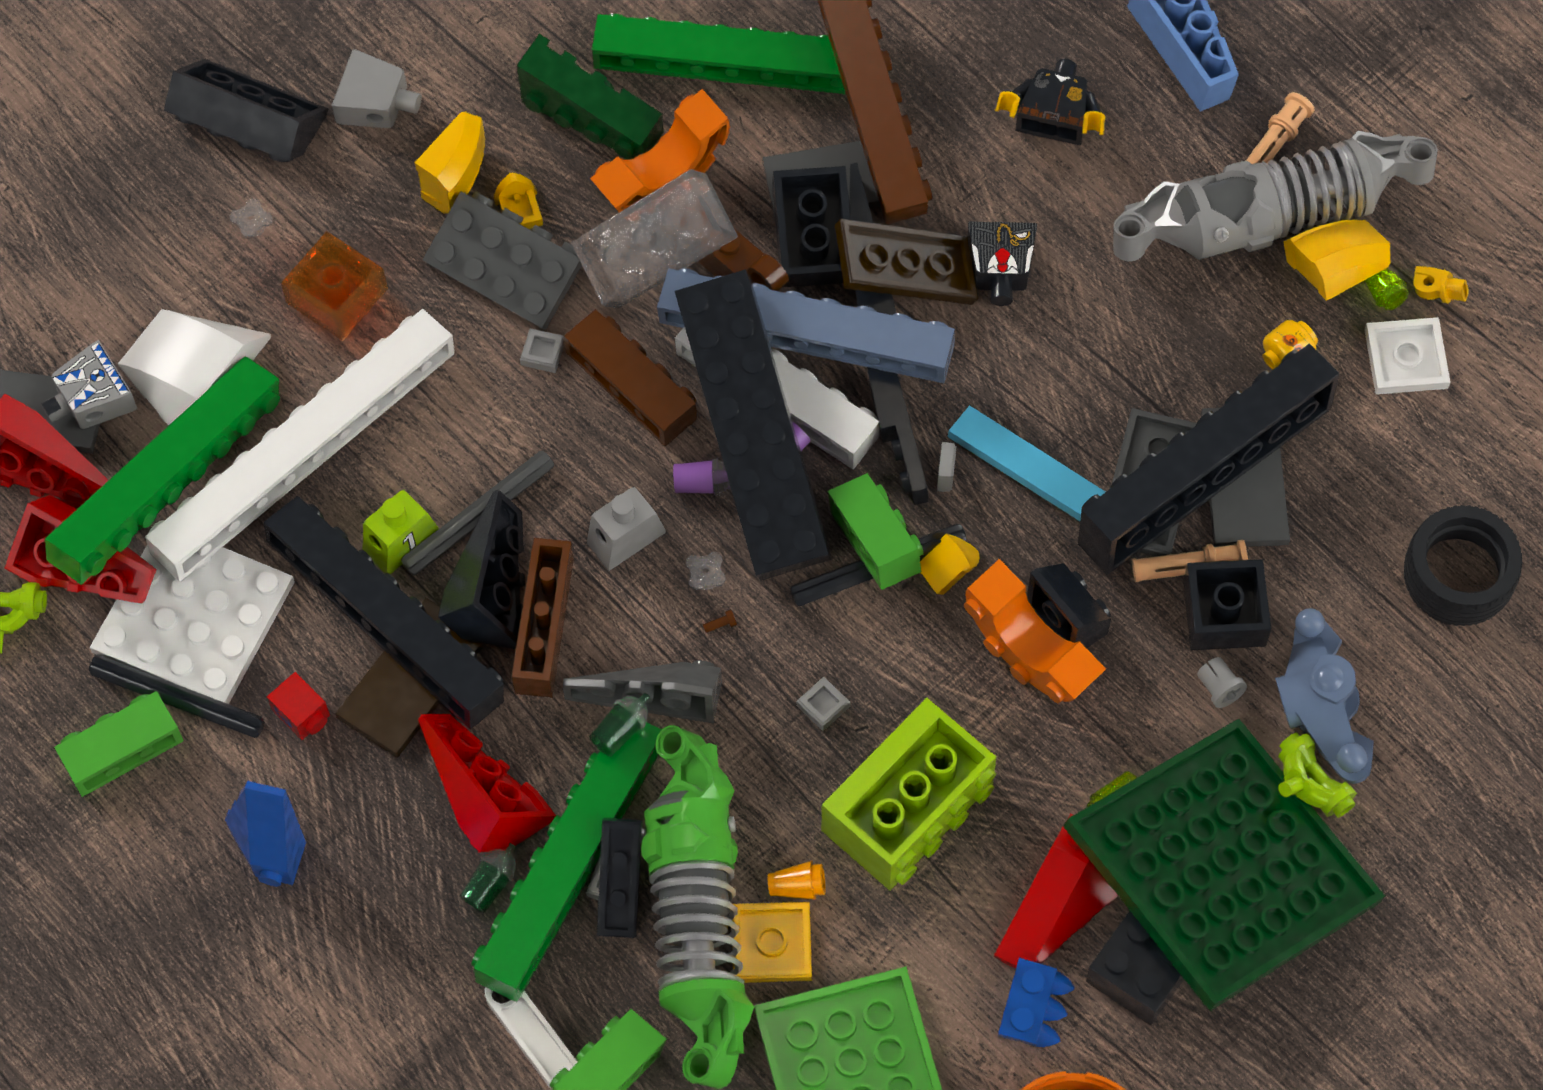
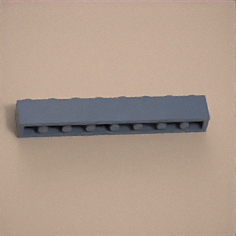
M668 268L657 305L659 323L685 328L675 291L722 276L712 278L699 275L691 269L682 268L674 270ZM753 283L771 347L945 384L955 345V328H950L939 321L921 322L913 320L905 314H883L867 306H858L856 308L845 306L833 299L824 298L817 300L807 298L796 291H786L783 293L770 290L765 285Z

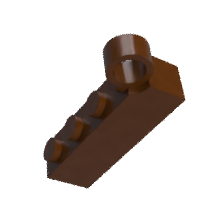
M679 180L674 182L652 202L654 224L715 277L729 275L746 269L752 284H762L770 290L779 291L788 282L789 278L786 271L776 259L760 251Z

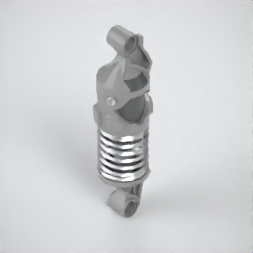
M1357 131L1350 139L1332 144L1330 151L1324 146L1319 148L1317 154L1309 149L1304 157L1299 153L1294 154L1292 161L1285 156L1281 158L1279 164L1272 159L1268 163L1263 161L1262 163L1251 164L1249 161H1241L1224 167L1223 173L1205 176L1180 184L1162 182L1143 201L1125 205V212L1115 220L1113 225V251L1116 257L1123 261H1135L1144 255L1148 246L1157 238L1184 249L1197 260L1241 248H1245L1248 252L1260 250L1271 246L1273 240L1287 236L1289 231L1295 235L1300 232L1301 228L1307 231L1312 229L1314 225L1321 226L1326 224L1327 221L1332 223L1339 221L1340 218L1345 221L1351 219L1352 216L1356 218L1364 217L1373 213L1382 191L1393 176L1404 178L1407 182L1415 185L1429 183L1435 174L1437 145L1432 140L1424 137L1401 136V134L1380 137L1372 133ZM1323 155L1328 160L1331 170H1324ZM1311 158L1318 172L1316 174L1311 172ZM1343 205L1347 210L1346 214L1342 213ZM1330 208L1335 213V216L1332 218L1329 216ZM1317 211L1322 216L1320 221L1317 220Z

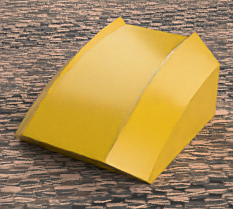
M467 112L459 113L415 161V168L418 171L421 186V198L442 213H449L461 191L468 195L479 173L485 147L482 117Z
M1345 220L1324 224L1284 241L1287 263L1294 270L1297 269L1326 301L1381 272L1390 265V242L1366 220Z

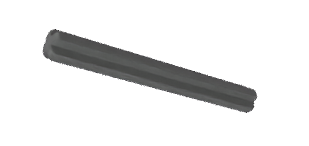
M544 451L536 453L402 557L401 562L404 568L412 575L422 571L475 529L494 491L499 489L506 497L513 500L553 469L554 463L550 456Z

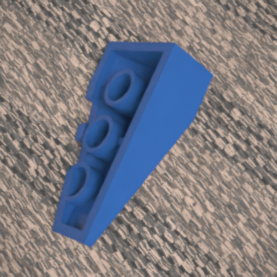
M247 781L240 791L238 799L233 802L231 810H228L225 822L250 868L260 882L275 887L281 886V883L293 885L306 841L285 789Z

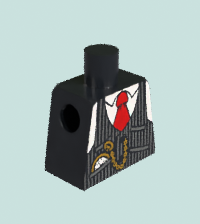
M968 221L967 239L976 288L978 290H991V303L993 305H1010L1013 301V291L1026 290L1035 248L1037 223Z

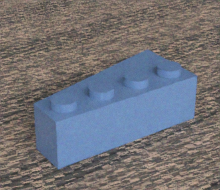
M1129 0L1127 8L1199 111L1230 99L1239 74L1226 40L1219 33L1216 14L1214 11H1211L1207 0Z

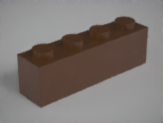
M595 309L563 336L566 354L662 445L667 446L697 420V401L691 391L684 386L679 388L671 380L672 377L668 370L662 364H654L648 359L644 348L634 339L629 341L622 334L618 323L610 316L605 318Z
M543 538L533 539L512 671L515 694L553 698L574 562L571 541Z

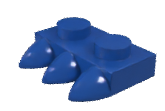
M1019 958L998 1036L1036 1047H1049L1059 1043L1061 1039L1056 1031L1043 1023V1021H1057L1067 1016L1068 1013L1063 1005L1050 997V995H1064L1073 991L1075 987L1069 978L1058 972L1057 968Z

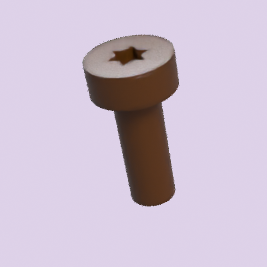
M732 610L725 611L726 615L702 624L705 632L708 633L728 624L731 627L737 626Z

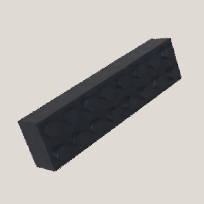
M745 269L676 290L675 295L756 576L762 581L832 560L756 294L747 270Z
M1310 343L1299 351L1296 349L1290 351L1282 359L1278 367L1271 372L1265 370L1260 373L1253 381L1252 386L1243 392L1241 390L1234 392L1226 400L1223 407L1215 413L1209 411L1198 420L1196 426L1189 432L1178 433L1171 439L1168 447L1158 454L1155 452L1149 454L1140 463L1137 470L1130 475L1125 473L1119 476L1112 483L1110 489L1101 496L1096 494L1090 497L1081 509L1078 545L1108 575L1329 412L1332 408L1340 373Z

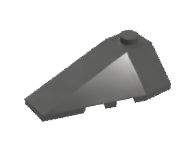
M697 660L693 663L678 662L565 678L562 686L565 700L714 724L722 685V672L720 667H715L711 662Z

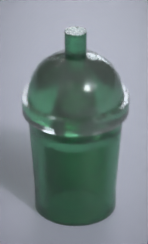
M644 693L640 698L627 696L617 699L613 704V708L589 735L595 747L605 755L612 757L637 731H641L646 726L648 709L645 703L650 699V696Z
M510 843L505 851L494 849L486 855H482L480 864L459 896L476 910L485 913L505 886L515 878L516 862L511 855L516 846Z

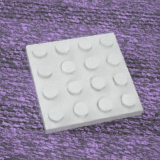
M147 545L141 558L157 570L145 602L140 604L116 599L90 646L92 653L103 655L229 704L294 585L293 576L222 547L179 582L150 554Z

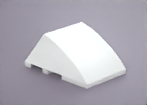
M161 309L120 360L118 366L142 396L154 407L164 423H167L169 426L244 356L253 361L270 340L271 335Z

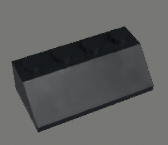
M202 59L173 71L164 111L176 115L175 119L182 123L203 126L207 128L206 131L211 135L218 137L227 136L238 141L237 144L239 146L267 152L271 159L278 162H289L304 155L329 108L207 59Z

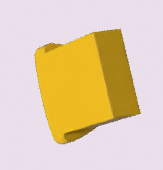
M509 173L496 188L494 194L495 204L500 205L502 212L506 208L524 218L520 225L527 229L533 228L534 225H543V219L535 197L537 195L535 185L521 174Z
M947 533L940 538L941 542L920 561L921 574L936 594L944 595L979 563V551L974 546L959 537Z

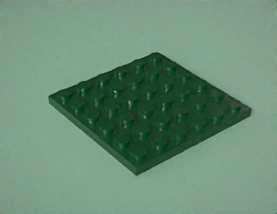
M1239 718L1071 816L1063 825L1209 1011L1380 904L1385 898V894L1311 805L1298 798L1295 794L1289 797H1283L1280 794L1279 784L1285 781L1283 771Z

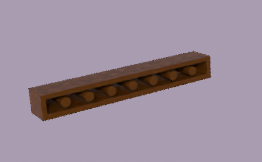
M817 0L886 225L927 214L928 201L933 200L931 188L927 179L921 180L918 168L922 167L921 156L918 147L911 148L908 136L912 135L911 124L908 115H901L898 104L902 103L900 88L897 82L891 83L888 74L889 71H892L890 56L887 50L881 51L878 42L879 39H882L880 24L877 18L871 19L868 8L872 7V0Z

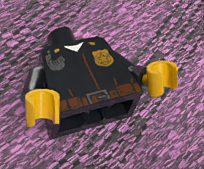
M1059 59L1054 71L1044 68L1039 69L1034 78L1026 79L1013 91H1004L999 95L995 111L1006 110L1010 112L1009 116L1015 118L1017 112L1015 129L1017 132L1081 146L1083 134H1087L1089 130H1095L1099 132V135H1104L1105 115L1101 112L1095 95L1087 91V80L1084 77L1075 76L1077 64L1072 60Z

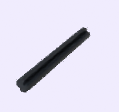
M954 524L918 538L923 548V555L920 556V561L941 542L940 538L946 533L967 542L966 534L961 524ZM862 560L795 584L790 590L795 604L803 606L874 578Z
M95 655L89 665V671L92 676L142 695H150L157 691L163 703L250 737H259L263 730L265 722L259 715L103 655Z

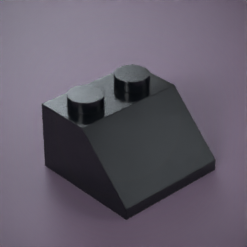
M1065 563L1036 568L1030 572L1027 593L1028 601L1038 616L1055 633L1074 643L1080 641L1086 648L1108 634L1111 622L1110 611L1100 599L1095 600L1087 591L1085 580L1077 571L1071 572Z

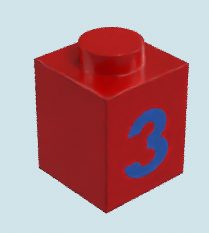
M296 672L266 696L271 710L301 740L309 734L314 735L325 726L327 718L330 716L326 702Z

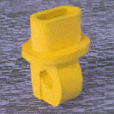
M1416 266L1413 285L1419 297L1427 300L1441 298V301L1449 304L1451 299L1464 302L1467 300L1469 289L1466 280L1453 278V274L1445 269L1441 270L1426 266Z

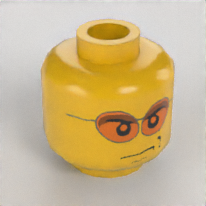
M1286 320L1263 339L1265 353L1262 355L1263 360L1273 370L1280 365L1282 359L1292 350L1296 349L1299 351L1309 343L1316 349L1318 339L1305 322Z

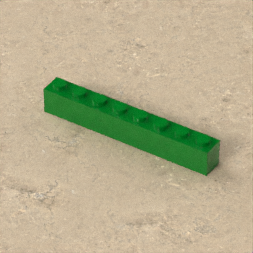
M621 14L597 15L592 45L594 69L846 94L828 35L810 36L800 35L792 31L781 33L764 31L759 28H731L723 24L711 26L694 24L690 21H662L653 17H645L643 19L632 18Z
M244 356L45 538L47 561L81 585L91 575L99 574L106 565L107 560L117 551H123L130 544L132 537L142 528L149 527L156 519L157 514L165 506L175 503L182 491L192 481L196 482L201 479L209 465L217 458H223L238 438L248 435L254 428L255 423L265 413L269 414L277 407L280 401L279 378Z
M624 711L617 722L611 721L603 735L602 741L605 743L600 752H593L584 769L586 776L580 785L577 783L573 785L567 796L566 804L568 807L562 817L556 815L551 822L547 832V836H549L544 848L538 847L533 853L529 862L531 870L524 881L519 879L510 895L512 903L506 913L500 912L495 918L491 927L493 935L487 946L482 944L477 949L471 963L474 967L476 983L518 1002L601 857L603 818L623 819L659 756L656 750V739L662 729Z

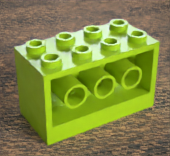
M926 698L822 804L821 831L890 891L898 882L904 885L917 870L915 864L924 855L929 858L939 849L943 843L941 837L950 828L955 831L965 822L969 815L967 810L975 802L981 804L990 796L994 790L992 784L996 776L995 765L997 757L932 701Z

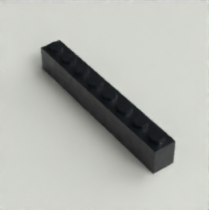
M296 496L264 521L266 542L470 730L504 702V681L500 674L492 667L486 668L481 664L470 646L465 643H458L441 620L437 619L434 621L426 613L424 606L416 597H408L400 590V586L395 578L389 573L383 574L377 569L368 553L362 549L358 551L349 543L346 534L339 527H331L324 520L322 513L315 505L311 503L307 505L299 496Z

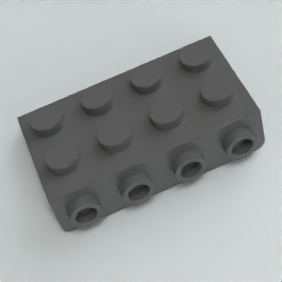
M461 191L422 261L546 330L580 268L586 269L589 264L580 258L583 251L565 241L562 247L552 243L550 240L553 234L537 225H534L532 230L520 225L524 218L504 208L502 213L495 211L491 208L494 201L476 191L472 197Z

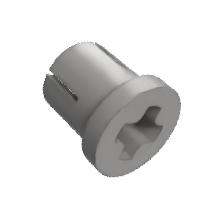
M1216 657L1208 661L1213 671L1205 663L1197 672V676L1212 695L1211 701L1215 707L1223 708L1239 699L1246 691L1247 684L1241 677L1234 675L1221 657Z

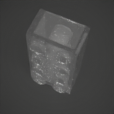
M690 169L575 239L571 244L602 306L619 309L664 282L668 268L674 270L687 268L736 239L738 235L707 174Z

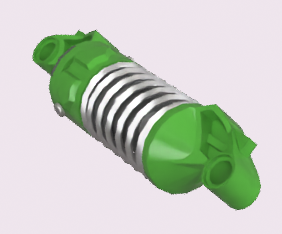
M668 725L657 736L656 750L674 769L675 775L660 797L644 811L645 829H642L641 840L642 856L648 862L650 883L653 884L650 892L659 897V901L652 906V911L660 915V920L653 925V929L666 935L655 943V948L665 953H672L661 957L656 962V966L660 969L672 971V973H668L658 980V985H660L658 988L659 1004L662 1008L683 1021L698 1037L695 1045L685 1055L682 1070L686 1079L695 1084L721 1089L731 1082L737 1067L738 1056L744 1053L743 1032L750 1021L754 1009L753 1004L745 994L744 980L737 976L742 970L743 963L735 958L741 951V944L733 939L739 933V926L732 919L737 915L738 908L730 902L736 896V889L728 884L734 878V863L738 854L737 844L731 838V832L736 830L735 819L733 816L729 817L728 808L735 790L727 775L718 765L717 745L712 743L706 744L701 736L678 726ZM728 925L731 927V933L725 935L728 932ZM672 942H673V943L676 944L677 946H669V945H664V944H668V943H672ZM726 943L733 945V951L728 954L714 951V948ZM676 960H683L684 964H666ZM726 962L735 964V969L731 972L715 969V966Z

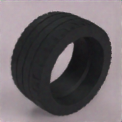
M1471 505L1447 507L1430 515L1414 533L1404 561L1405 585L1413 602L1424 613H1427L1429 617H1433L1435 620L1447 623L1448 625L1453 624L1454 626H1471L1480 622L1483 623L1500 612L1511 599L1522 570L1521 546L1513 530L1498 515H1494L1491 511H1486L1483 508L1472 507ZM1450 539L1471 541L1485 549L1496 562L1499 573L1498 580L1494 586L1486 591L1465 593L1452 590L1439 582L1430 571L1426 559L1427 552L1440 541Z

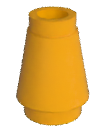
M813 861L768 873L767 881L770 896L816 900L817 895L826 894L825 873L822 864H813Z

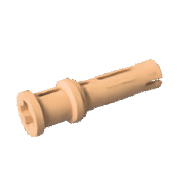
M1289 93L1285 98L1286 104L1278 114L1270 118L1269 130L1253 149L1246 161L1255 164L1262 163L1263 161L1268 163L1271 159L1273 160L1286 141L1295 139L1298 135V127L1304 119L1310 118L1315 112L1313 104L1299 93Z
M1238 540L1237 544L1214 547L1213 544H1206V546L1202 547V551L1140 559L1133 558L1132 568L1136 583L1144 580L1185 575L1187 563L1248 560L1245 541Z

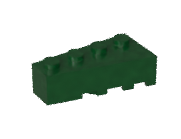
M539 33L517 64L522 103L532 112H542L552 117L557 124L564 128H573L583 133L591 142L596 144L602 143L614 149L624 159H634L638 155L651 150L664 132L663 114L624 88L618 93L614 90L610 81L607 80V77L595 70L592 74L584 71L575 63L577 60L575 56L566 50L562 55L558 54L548 47L550 40Z

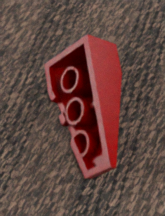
M4 393L0 399V485L8 488L12 484L29 488L30 494L37 497H42L46 493L59 497L61 501L78 509L109 480L37 411Z
M52 495L27 503L4 569L28 582L39 583L42 587L55 586L67 588V591L78 593L84 591L111 599L140 604L145 602L157 570L155 567L126 547L121 552L117 551L107 560L106 565L99 574L91 575L81 585L47 561L45 538L77 509Z
M421 714L418 721L458 825L468 837L470 844L478 852L508 851L553 821L556 815L539 792L528 782L520 785L507 773L510 766L502 759L496 761L487 756L481 750L483 743L451 714Z
M1062 827L994 954L996 959L1015 969L1019 958L1039 964L1045 962L1062 947L1067 939L1080 928L1082 929L1106 905H1110L1118 898L1116 892L1064 827Z

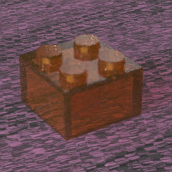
M328 231L324 233L281 282L288 305L342 341L388 290L382 267Z

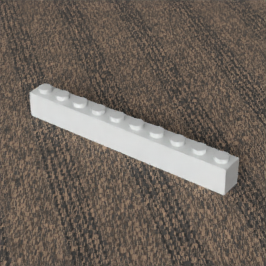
M423 308L414 316L406 317L400 323L398 329L390 336L378 340L373 345L371 351L362 359L350 363L339 378L332 383L329 382L323 385L311 401L306 405H300L295 408L290 414L289 419L283 424L266 432L261 442L250 451H244L238 455L233 465L222 474H216L210 478L204 489L194 497H188L182 501L177 511L165 521L161 520L154 524L148 535L145 536L150 554L181 582L455 354L453 335Z

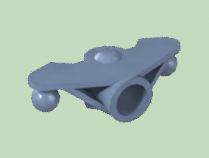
M1306 608L1299 612L1295 620L1293 647L1286 673L1275 678L1290 729L1299 727L1304 734L1308 733L1315 742L1316 749L1342 780L1351 784L1360 783L1367 779L1372 770L1374 741L1352 731L1349 720L1357 713L1360 705L1359 691L1355 686V671L1350 662L1342 656L1336 655L1342 640L1328 625L1323 615L1316 609Z

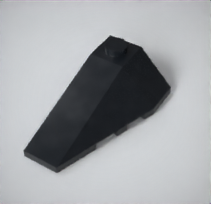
M499 489L492 493L444 589L438 618L462 639L516 649L523 604H520V587L525 586V574L519 572L518 554L524 551L522 511Z

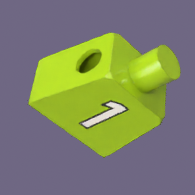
M401 490L392 498L387 499L363 523L362 550L368 553L374 564L384 574H391L402 565V557L435 533L439 527L405 490Z

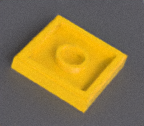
M810 902L733 904L738 909L737 915L732 921L739 926V933L733 939L741 944V951L735 958L743 963L742 970L737 976L743 979L744 983L812 981Z

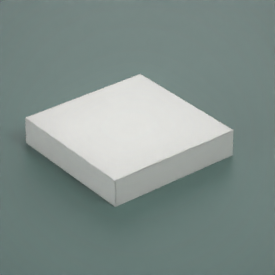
M1439 317L1366 323L1365 336L1376 395L1449 388L1450 377Z

